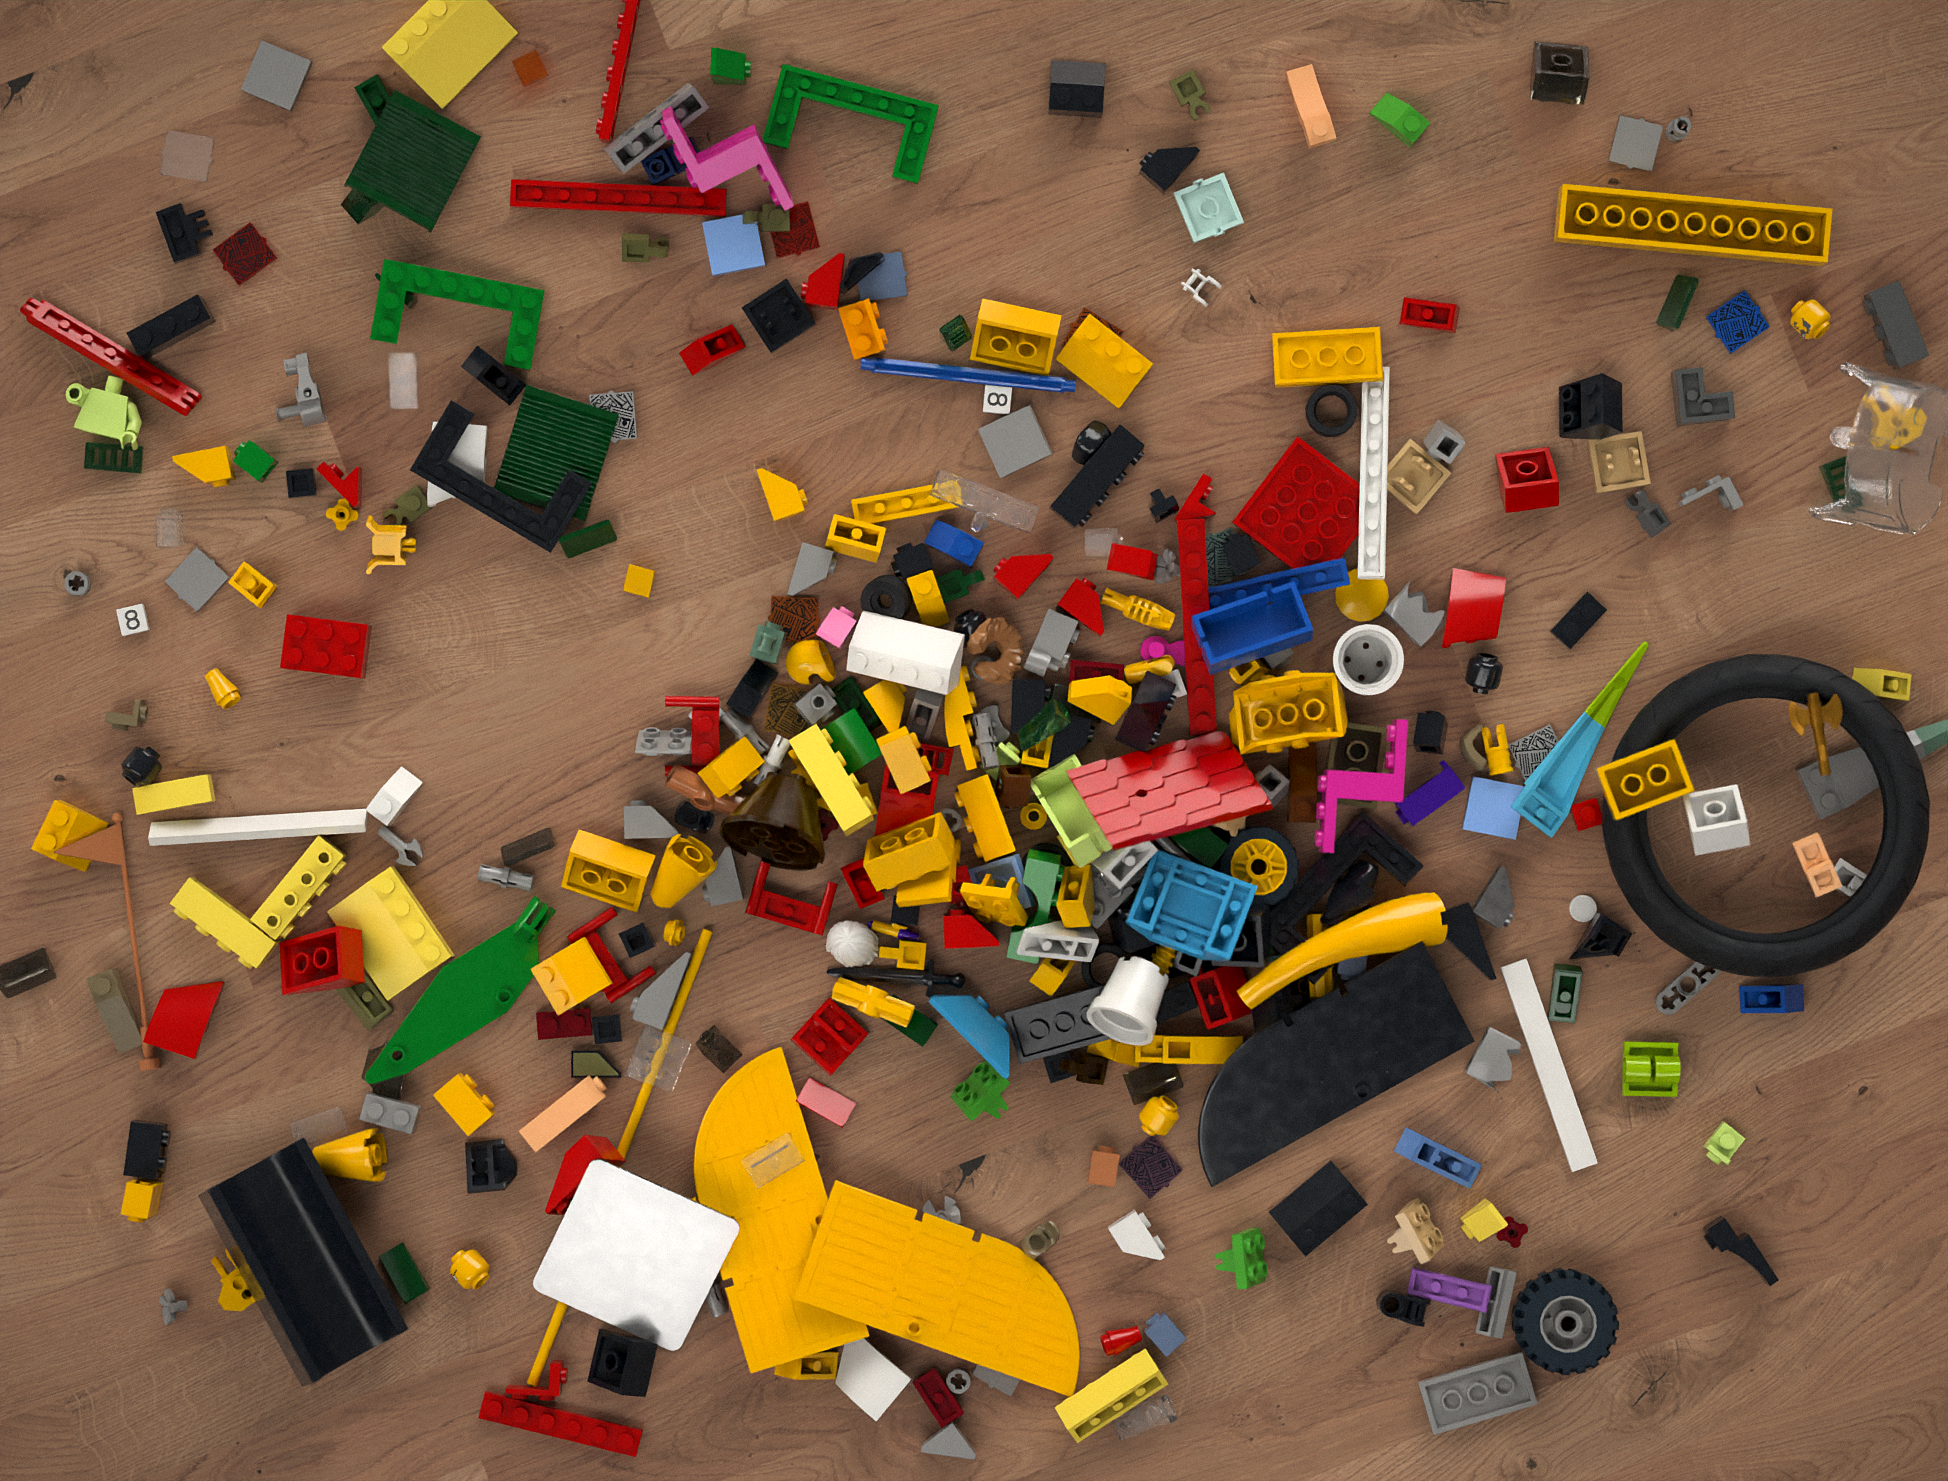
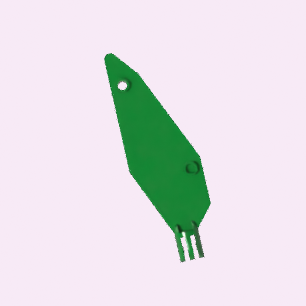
M534 896L515 923L443 966L366 1072V1082L374 1084L406 1074L507 1013L534 976L530 969L539 964L537 937L556 910L552 907L548 908V904L544 901L539 903L540 899ZM398 1050L401 1052L399 1057H392L394 1051Z

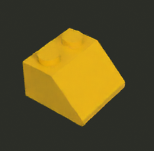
M54 800L31 849L55 861L86 872L92 860L54 854V851L108 828L110 823L67 802Z
M585 937L530 969L558 1016L612 984L608 974Z

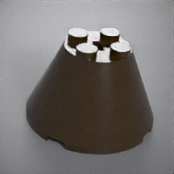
M768 772L766 778L721 823L719 833L727 845L744 856L748 852L760 857L761 861L770 863L771 867L806 871L816 869L818 863L823 864L825 849L816 791L806 784V778L801 775L791 774L788 777L775 772Z

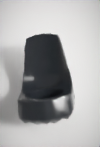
M1097 420L1089 423L1081 431L1074 443L1072 458L1081 465L1086 464L1111 435L1109 428Z
M683 801L675 810V822L695 832L707 833L714 824L715 816L713 813L700 810L689 802Z

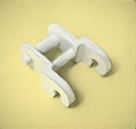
M1192 268L1193 274L1186 283L1181 282L1184 291L1189 290L1194 294L1192 297L1194 300L1207 307L1208 303L1198 296L1200 289L1207 282L1214 284L1218 289H1221L1222 285L1210 276L1204 277L1200 274L1201 270ZM1199 277L1202 281L1194 290L1190 286Z

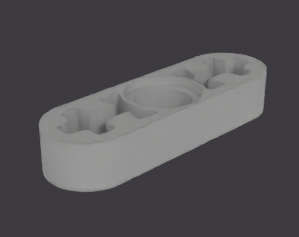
M1694 961L1656 995L1654 1000L1656 1009L1666 1015L1676 1013L1716 978L1721 970L1712 968L1714 970L1712 973L1704 972L1700 976L1704 978V981L1701 983L1698 976L1691 971L1695 968V971L1699 973L1704 968V965ZM1685 977H1691L1695 981V987L1691 992H1684L1680 987L1681 980ZM1675 986L1676 991L1684 996L1682 1000L1679 997L1673 999L1671 1002L1673 1007L1671 1009L1668 1007L1662 1008L1661 1005L1664 1003L1662 997L1670 998L1675 992L1671 991V989Z

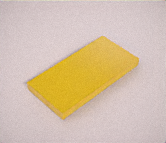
M1380 327L1272 333L1275 388L1383 381Z

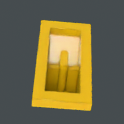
M1028 722L1020 764L1048 768L1054 727Z

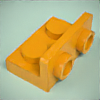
M868 298L838 308L854 360L885 351L884 345L888 344V339L884 328L878 329L876 319L880 318L876 302L870 303Z

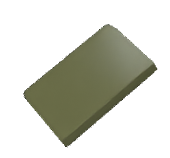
M364 973L365 983L336 989V991L369 1031L394 1010Z

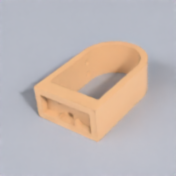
M590 1075L519 1130L520 1134L536 1153L605 1098L606 1095L603 1091L607 1087L598 1076L594 1079Z

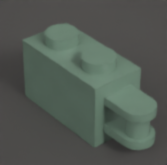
M766 621L765 626L759 624L749 656L778 665L787 636L782 631L783 627Z

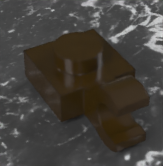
M1081 1054L1080 1062L1061 1059L1059 1069L1071 1074H1077L1076 1081L1103 1085L1109 1059L1102 1056Z

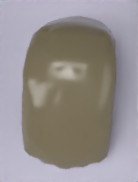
M1481 724L1476 725L1461 738L1459 746L1465 760L1479 771H1483L1488 764L1487 760L1473 747L1474 739L1483 728Z
M1047 1221L1020 1241L1021 1248L1028 1257L1036 1259L1056 1244L1060 1237V1231L1055 1223Z

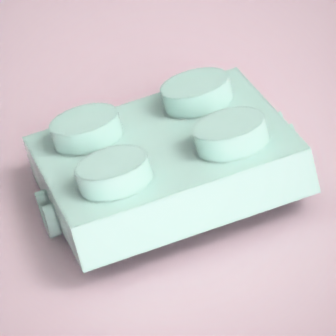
M1224 172L1204 181L1203 178L1193 182V185L1173 193L1193 244L1212 236L1225 234L1224 231L1244 223Z

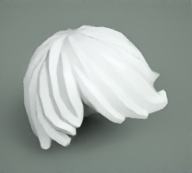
M845 920L844 922L834 924L827 935L826 951L831 952V955L846 967H862L863 964L869 965L874 960V957L878 956L879 938L863 923Z

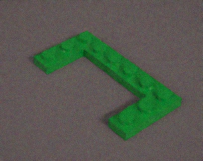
M782 64L762 139L764 144L788 150L802 98L905 125L892 178L914 184L919 183L939 105Z
M384 259L369 340L396 345L406 292L512 312L503 365L530 370L545 290Z

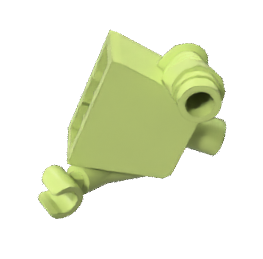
M108 375L105 390L87 389L78 383L68 387L66 390L67 401L82 407L74 428L120 440L122 449H124L125 444L132 443V449L137 450L138 444L136 439L138 438L142 421L137 405L133 403V400L130 397L120 395L123 379Z

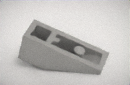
M685 952L646 988L640 997H634L630 1011L634 1012L632 1019L661 1030L664 1029L693 953Z

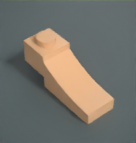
M1310 64L1286 71L1300 124H1302L1309 149L1334 142L1336 134L1330 114L1323 100L1313 65Z

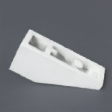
M1060 920L1026 928L1019 943L1017 954L1091 962L1100 939L1091 926L1064 928L1063 922Z

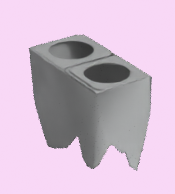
M1409 580L1383 610V613L1418 647H1421L1442 627V618L1445 610H1439L1435 613L1428 612V604L1423 592L1408 594Z
M1487 1026L1464 1072L1498 1092L1492 1081L1511 1080L1512 1062L1509 1054H1521L1519 1049L1522 1042Z

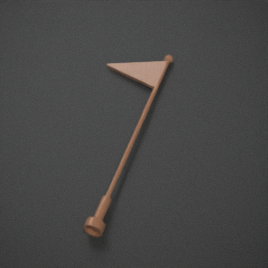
M117 812L112 816L115 825L54 851V854L121 866L142 1021L140 1034L144 1059L138 1061L140 1071L162 1067L160 1057L155 1058L153 1045L143 1042L148 1024L121 828L123 816Z

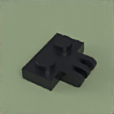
M179 203L155 212L175 264L201 255L197 242L213 236L212 230L200 231V229L209 226L208 220L196 221V219L206 215L204 210L186 215L183 204Z

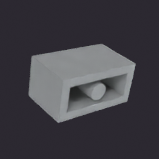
M369 1092L366 1094L359 1120L413 1134L416 1132L423 1106L379 1093Z

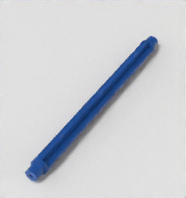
M876 357L861 359V370H868L871 373L1064 393V391L1075 392L1076 380L1065 379L1066 377Z

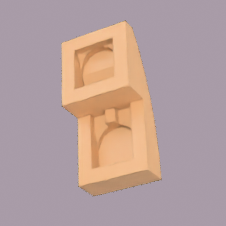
M1818 832L1792 843L1816 897L1842 887Z

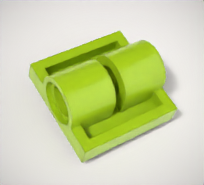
M1623 1041L1622 1095L1678 1097V1084L1681 1075V1064L1678 1056L1679 1043Z

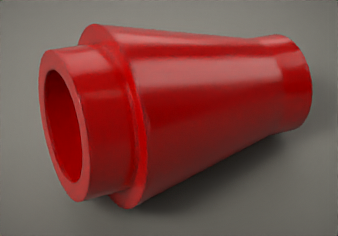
M1134 1326L1105 1331V1334L1100 1336V1341L1106 1356L1113 1355L1115 1357L1134 1344L1141 1342L1142 1337L1138 1327Z

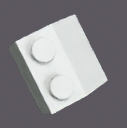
M1737 784L1683 795L1695 856L1750 845L1747 819Z

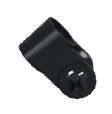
M1392 1290L1382 1291L1378 1295L1376 1305L1384 1315L1408 1324L1424 1327L1425 1311L1427 1305H1430L1431 1300ZM1389 1297H1395V1308L1385 1310L1384 1301Z

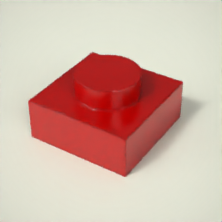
M1596 798L1571 806L1570 811L1577 831L1602 824V814Z

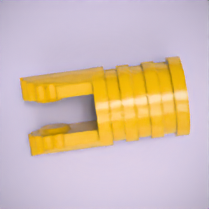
M1499 724L1496 727L1499 743L1497 747H1493L1491 732L1488 727L1481 729L1484 750L1490 770L1489 776L1513 771L1504 724Z

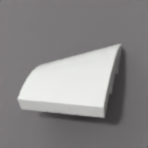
M433 422L432 431L435 428L437 422ZM469 424L448 461L485 482L487 465L485 450L488 428L484 425ZM428 481V507H433L436 503L449 498H456Z
M867 1338L844 1344L835 1383L863 1411L877 1421L909 1383L911 1378L892 1363L891 1359L872 1345Z

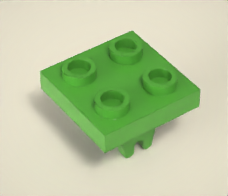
M985 1060L974 1068L973 1073L964 1082L959 1083L955 1087L950 1097L971 1121L983 1110L999 1119L1001 1114L998 1112V1109L1002 1108L1005 1111L1009 1109L1000 1093L1010 1082L1008 1079L1005 1080Z
M1260 1227L1249 1228L1231 1235L1233 1248L1215 1254L1216 1259L1223 1260V1263L1216 1265V1269L1235 1272L1237 1289H1248L1265 1282L1268 1275V1266L1263 1257L1265 1238L1261 1234Z

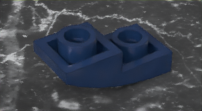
M688 137L696 153H699L700 151L693 137ZM673 146L668 149H662L641 161L652 185L659 184L686 171V163H679L673 151Z

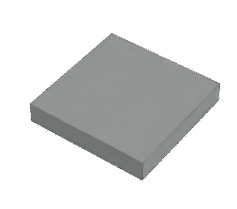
M261 40L241 91L292 112L313 62Z

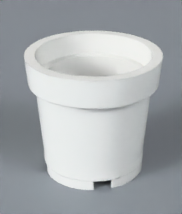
M1364 624L1348 630L1339 639L1333 654V665L1338 679L1346 688L1362 695H1375L1388 690L1397 682L1403 670L1404 654L1400 642L1390 631L1378 625ZM1363 643H1368L1369 647L1364 649ZM1346 656L1350 657L1349 663L1344 661ZM1377 661L1382 662V667H1377ZM1359 675L1364 676L1363 681L1358 680Z
M1121 957L1101 995L1097 996L1089 1007L1086 1014L1087 1019L1098 1031L1114 1040L1130 1045H1147L1152 1042L1157 1028L1156 1016L1169 978L1166 973L1164 977L1158 973L1160 968L1150 961L1138 957H1131L1130 961H1124L1125 957Z

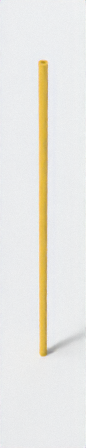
M703 928L617 1148V1151L624 1159L713 934L712 931ZM560 1301L556 1305L528 1377L527 1383L537 1386L568 1307L567 1304Z

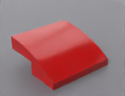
M828 998L790 1040L831 1076L869 1033L832 999Z

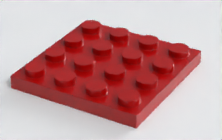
M1297 436L1231 523L1248 534L1249 537L1291 569L1339 559L1359 534L1360 484Z

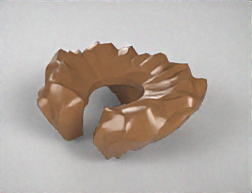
M1005 617L988 618L970 635L967 642V651L972 655L983 653L990 642H996L1001 653L1000 658L995 662L977 661L973 670L986 682L999 685L1011 682L1014 673L1022 669L1020 664L1023 661L1021 657L1024 654L1021 649L1023 646L1021 642L1022 637L1018 634L1015 626L1010 624L1009 620H1006Z

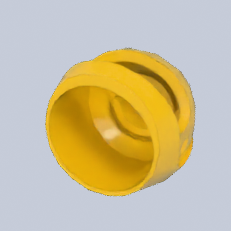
M821 640L800 641L788 651L785 660L786 670L796 682L812 685L813 674H818L826 682L836 678L832 658Z

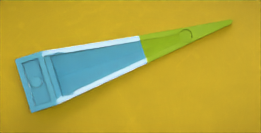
M1643 642L1529 776L1524 782L1526 786L1511 805L1512 809L1547 836L1552 838L1568 816L1596 746L1622 693L1648 648L1647 642Z

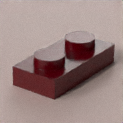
M1070 660L1068 687L1072 681L1108 675L1123 681L1124 664Z
M591 1008L567 1010L559 1016L556 1011L536 1013L538 1040L593 1035Z
M936 1367L912 1381L941 1428L964 1414L963 1409L949 1390Z

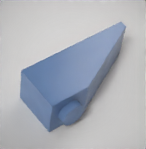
M1405 1127L1394 1152L1469 1189H1471L1482 1167V1164Z

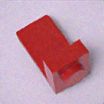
M552 1360L550 1363L549 1387L508 1385L505 1388V1394H512L511 1398L528 1399V1395H539V1400H555V1396H560L562 1393V1384H567L568 1368H563V1360Z

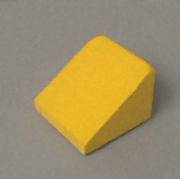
M629 564L623 591L649 598L656 571Z

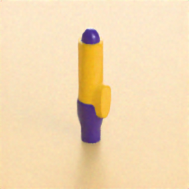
M877 920L867 922V926L873 931L891 935L902 940L918 941L919 933L909 930L906 925L892 923L891 925Z

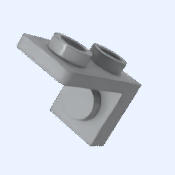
M1720 475L1706 481L1707 487L1700 491H1697L1696 487L1681 494L1683 500L1677 502L1678 506L1681 507L1717 488L1720 492L1717 494L1718 500L1723 508H1728L1729 512L1744 505L1730 477L1721 479Z

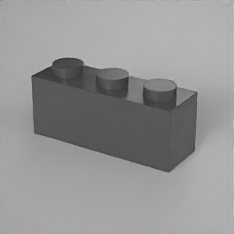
M1900 281L1864 295V309L1868 316L1872 315L1875 326H1873L1874 334L1878 341L1882 340L1885 347L1883 355L1888 366L1892 365L1893 370H1896L1929 356Z

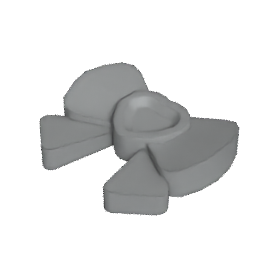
M991 705L985 707L979 714L990 713L992 731L994 736L997 737V743L1005 741L1011 733L1003 727L1001 719L998 717L999 706ZM973 717L971 721V726H975Z
M945 1196V1211L939 1210L936 1213L930 1200L922 1208L923 1213L925 1212L961 1225V1214L957 1206H955L956 1201L948 1196Z

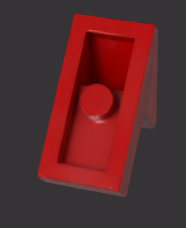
M323 462L316 468L354 508L359 509L361 507L362 468L360 466H357L344 480L341 478L344 473L334 463L329 466Z
M1204 473L1202 474L1175 517L1174 521L1176 523L1177 520L1206 518L1216 515V512L1198 502L1200 498L1205 501L1212 491L1213 486L1209 485L1212 481L1211 477Z
M1112 543L1106 570L1153 581L1158 554L1152 553L1151 550Z
M864 858L841 867V871L860 909L885 899L882 890L876 891L863 866Z

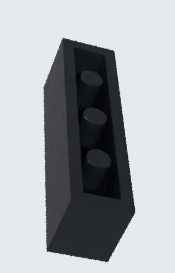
M1120 424L1051 504L1050 509L1073 529L1077 525L1083 527L1092 516L1089 513L1095 504L1100 507L1110 494L1106 492L1112 484L1118 486L1126 477L1127 473L1124 472L1126 467L1130 463L1135 466L1145 453L1141 450L1144 444Z

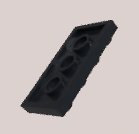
M1107 983L1006 1010L1004 1015L1020 1064L1112 1039L1098 1031L1089 1022L1086 1015L1093 1000L1101 995Z

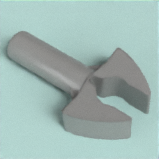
M385 826L378 830V835L398 850L399 858L396 860L397 863L406 866H417L412 860H409L406 849L408 851H415L421 858L424 857L417 839H413L411 843H405Z

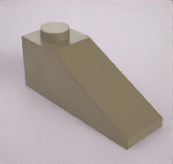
M118 968L86 978L96 1007L118 1052L122 1053L141 1046L140 1027Z

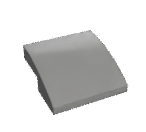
M1031 405L978 429L1000 478L1006 477L1053 454Z

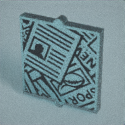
M1232 527L1214 535L1210 533L1205 538L1208 587L1224 581L1230 582L1231 578L1249 572L1247 570L1234 576L1222 549V545L1226 543L1225 538L1234 534Z

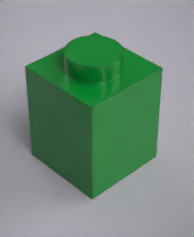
M251 440L247 443L242 442L234 452L236 457L233 462L261 483L264 482L279 463Z

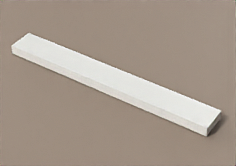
M1383 367V381L1362 383L1357 579L1385 580L1390 367Z
M365 809L151 822L148 840L150 846L361 833L366 832L368 814Z
M1525 958L1502 966L1500 969L1570 1170L1574 1172L1597 1164L1594 1150L1527 959Z

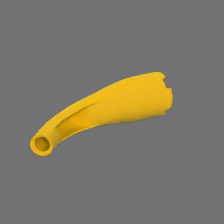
M1433 892L1413 894L1371 907L1326 929L1288 951L1240 987L1237 992L1243 1002L1250 1009H1253L1293 981L1331 964L1373 954L1405 951L1421 941L1425 947L1440 945L1445 941L1448 925H1442L1440 912H1445L1444 905L1439 896Z

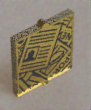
M772 684L764 730L781 733L784 737L788 735L797 736L807 730L810 725L794 708L793 704L806 694L808 690L797 689L795 685L787 687Z

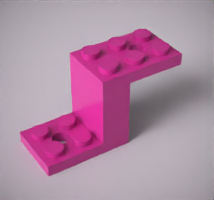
M672 106L662 111L663 119L660 121L662 131L668 141L673 139L675 143L673 144V151L680 164L686 163V175L693 188L698 186L701 193L757 165V170L763 182L769 180L771 184L768 188L775 205L781 204L784 211L794 206L792 195L754 124L696 153Z
M1396 719L1392 720L1391 725H1387L1386 742H1390V752H1385L1384 769H1389L1388 774L1324 770L1323 775L1318 776L1317 791L1322 792V801L1316 805V819H1320V830H1315L1314 846L1319 847L1318 852L1334 853L1337 799L1403 802L1408 720Z

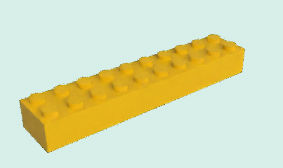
M1562 184L1558 188L1554 242L1822 267L1828 263L1832 208Z

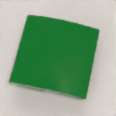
M856 707L820 729V731L824 728L827 730L833 740V743L829 744L834 753L839 751L846 761L847 765L843 768L848 776L882 755L876 739Z

